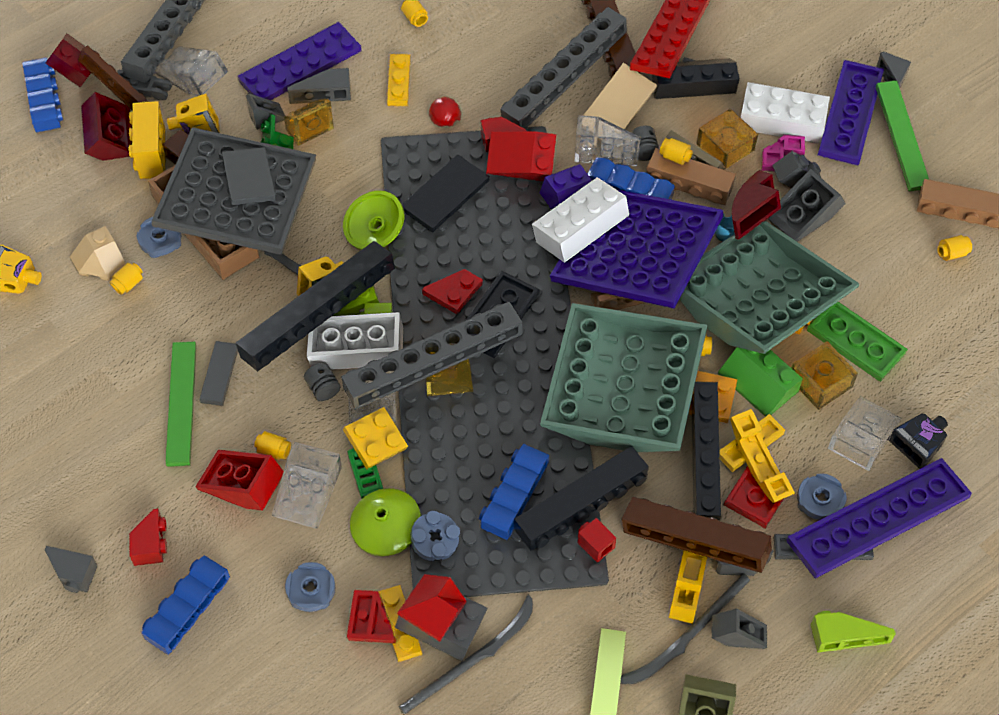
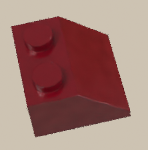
M66 33L46 61V64L78 87H81L91 74L78 61L82 49L86 46Z

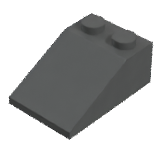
M810 169L780 200L781 209L768 219L786 235L798 242L829 221L846 203L840 193Z

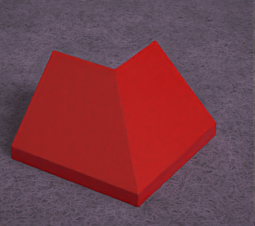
M424 574L397 612V615L440 642L467 601L450 577Z

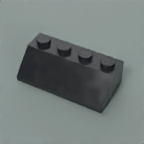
M731 58L681 61L677 63L670 78L652 75L653 83L657 85L654 91L656 99L736 94L740 80L737 63Z

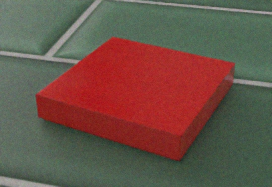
M747 466L724 501V506L766 529L784 499L772 503Z

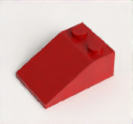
M536 131L491 132L486 174L544 181L545 177L552 175L557 134Z
M217 450L195 487L199 491L242 508L263 511L285 472L272 455Z

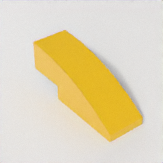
M683 551L668 618L693 624L707 557Z

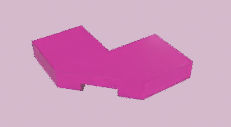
M783 135L777 142L764 148L762 151V170L775 171L773 164L791 151L804 155L805 137Z

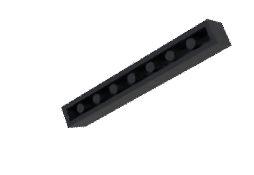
M375 241L370 243L238 340L236 346L240 358L257 372L270 364L271 361L283 352H286L291 346L322 325L327 319L338 313L343 307L374 286L383 277L390 274L395 269L392 253Z

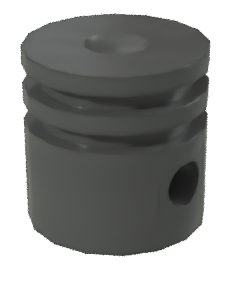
M645 125L637 127L631 132L630 137L636 159L649 161L655 148L659 149L654 128Z
M326 363L315 364L304 374V380L318 401L329 400L340 391L341 386Z

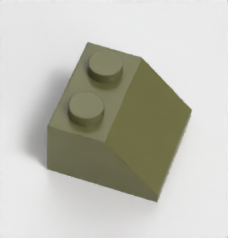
M685 674L678 715H733L736 700V684Z

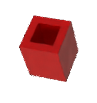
M596 518L591 523L586 522L580 527L577 543L598 563L615 549L617 538Z

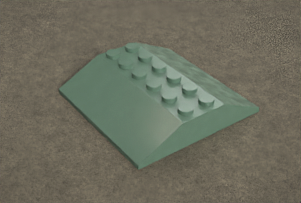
M764 221L741 239H735L734 234L705 253L683 291L680 301L698 323L707 325L709 331L728 345L765 354L858 288L859 283L770 223Z
M572 303L540 426L586 444L624 451L632 446L637 452L680 451L707 325Z

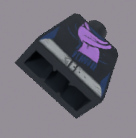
M921 413L896 427L889 441L921 469L927 466L947 438V433L944 429L948 426V423L940 415L931 420L926 414Z

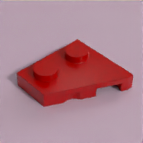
M463 269L425 286L422 289V294L453 313L458 314L482 286L483 279Z
M354 590L347 631V639L349 641L396 643L392 626L378 591Z

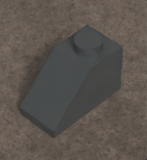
M46 546L45 552L64 588L73 593H78L79 591L88 592L98 567L93 556Z
M737 608L712 615V639L728 647L767 648V624Z

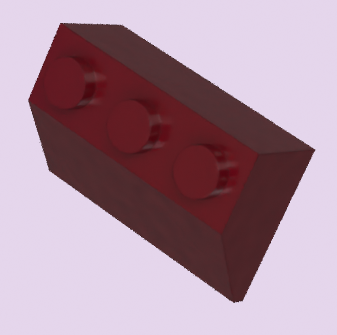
M94 92L81 105L85 154L102 161L130 157L129 145H132V141H130L129 128H132V125L130 124L129 112H131V109L126 104Z

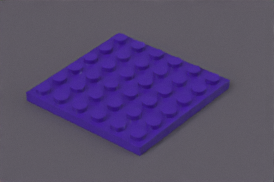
M618 190L627 198L629 216L565 263L559 259L550 274L551 281L674 309L724 216L723 210Z

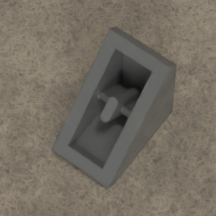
M880 52L877 68L884 69L882 77L885 82L897 80L899 88H901L911 61L887 52Z
M249 93L246 95L249 115L256 130L261 128L263 121L267 120L271 114L275 115V123L286 119L279 103Z

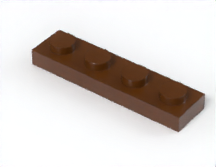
M88 45L82 49L78 61L132 111L133 103L148 102L146 97L134 89L128 80L119 75L112 65L105 62L97 51L91 49Z

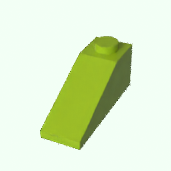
M819 612L814 615L810 624L817 653L891 643L896 634L895 629L841 612Z

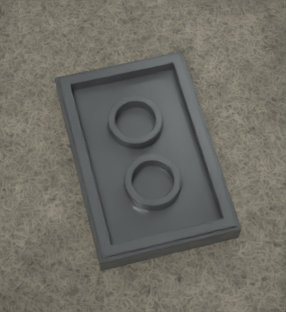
M265 147L222 152L231 205L275 201V191Z

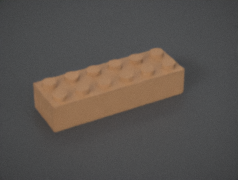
M175 166L148 181L152 197L158 204ZM184 233L222 280L259 258L257 249Z

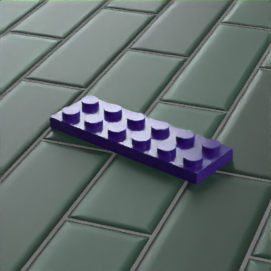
M337 22L241 73L237 77L240 84L249 94L273 100L287 92L289 86L330 69L361 52L362 49L355 38L340 22Z
M844 60L817 156L859 166L878 94L876 85L881 83L884 69Z

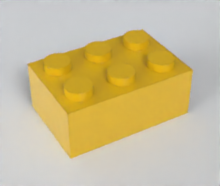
M158 101L133 103V112H129L130 124L132 125V128H129L130 141H132V145H129L130 158H133L134 171H138L140 179L154 178L165 171V153L162 144L166 141V128Z

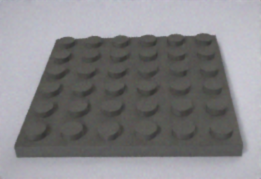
M192 127L153 216L152 226L282 255L316 162V154ZM265 147L275 191V201L231 205L222 152Z

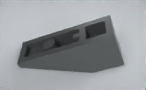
M349 68L328 69L289 86L288 96L290 104L351 100Z

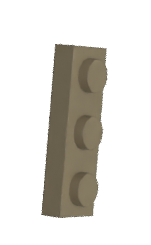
M670 130L666 136L668 139L673 138L691 145L690 150L693 151L692 160L725 169L721 161L674 131Z

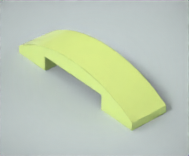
M601 628L590 715H616L626 638L625 631Z

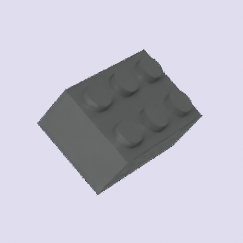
M422 575L419 576V578H418V580H417V582H416L414 588L416 587V585L419 583V581H420L421 578L423 577ZM464 596L467 601L465 606L440 642L398 616L395 628L463 661L488 608Z

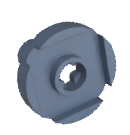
M153 217L145 220L140 225L139 233L137 231V240L140 248L152 258L167 255L181 246L182 234L176 231L153 227ZM160 233V235H164L162 238H156V234Z
M821 473L810 478L807 477L800 484L797 493L798 508L809 517L821 520L844 508L847 499L846 492L844 494L840 481L831 475ZM824 493L827 500L820 501L816 495Z
M429 511L427 514L420 516L412 527L410 537L413 550L421 558L428 561L447 559L455 552L458 546L460 529L447 515L437 511ZM429 533H439L441 540L431 541V534Z
M308 562L299 565L298 569L293 573L291 571L286 579L285 590L292 607L305 612H314L326 609L335 594V581L333 575L325 566L315 562ZM309 582H313L314 586L317 587L312 592L304 589V586H308Z

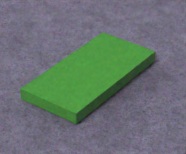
M840 302L835 303L818 315L807 328L809 333L880 382L908 350Z

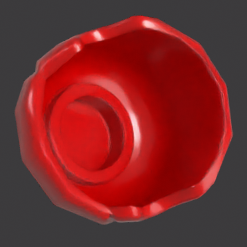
M441 97L431 104L429 117L435 125L452 127L456 120H461V109L454 99Z

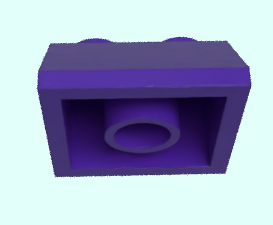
M581 164L545 177L539 193L552 210L590 183L592 179Z

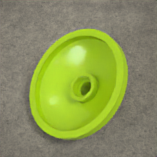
M371 191L361 195L350 205L344 216L343 232L346 239L359 250H362L373 241L382 247L387 246L398 236L403 227L405 216L403 206L397 197L386 191Z
M393 488L376 490L362 498L354 508L350 519L351 535L356 544L366 553L374 556H391L402 552L412 544L411 530L415 521L421 516V512L416 501L404 491ZM381 513H386L385 516L378 517Z

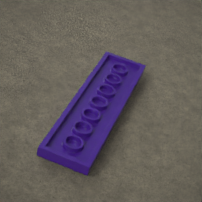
M940 458L787 537L786 542L816 579L969 499L972 492L948 464Z

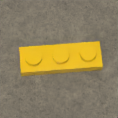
M390 54L388 106H408L410 54Z
M770 414L759 421L762 428L760 435L767 447L784 435L785 429ZM736 439L719 450L720 460L731 472H734L746 463Z
M397 585L378 591L396 638V643L392 644L398 662L422 655L418 639L395 628L399 616L397 612L405 602L401 586Z

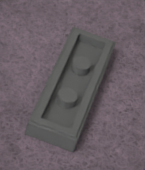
M215 342L200 395V403L224 405L238 353L235 343Z

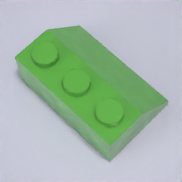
M737 347L718 371L720 376L737 379L735 390L765 417L769 414L772 415L796 395L803 380L798 373L771 350L763 354Z

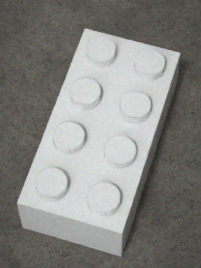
M748 82L738 129L778 137L783 135L804 136L806 142L820 144L825 129L830 97Z
M597 177L532 224L536 243L565 263L629 216L627 198L624 194Z
M400 313L331 316L322 325L308 334L307 358L310 366L326 363L331 370L361 368L372 360H379L388 356L392 351L403 349V324Z

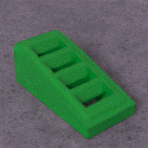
M354 448L348 450V460L361 499L371 492L383 489L377 466L375 465L369 469H357V467L364 466ZM373 473L372 476H368V477H365V478H360V476H364V475ZM376 481L375 485L363 488V485Z

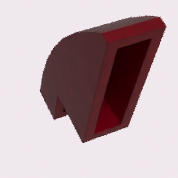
M758 170L737 192L732 205L735 239H741L781 209L779 190L774 189L773 175L771 173Z

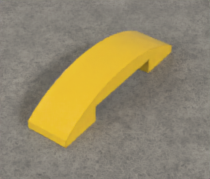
M752 409L732 416L730 421L738 446L752 475L772 503L794 495L795 492L785 473L779 472L760 435L762 428Z

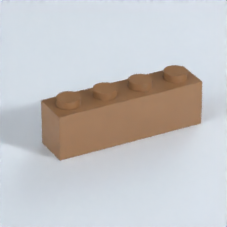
M655 148L647 165L646 173L655 179L670 181L675 185L674 190H679L695 197H701L713 203L726 205L734 186L735 173L692 159L688 163L685 162L681 165L663 158V155L659 154L660 149Z
M924 179L919 191L917 212L999 228V194Z

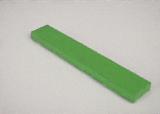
M896 80L877 83L878 97L908 191L920 190L924 179L929 180L898 82Z
M173 342L166 466L191 465L196 342Z

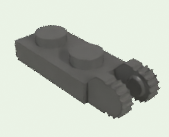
M119 69L117 71L119 75L130 82L134 89L144 96H152L157 100H166L168 97L166 91L172 88V84L166 79L150 76L148 81L144 83L124 77L123 70Z

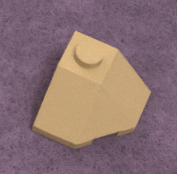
M106 226L86 234L70 256L79 275L99 276L100 279L107 281L112 280V276L125 265L124 259Z

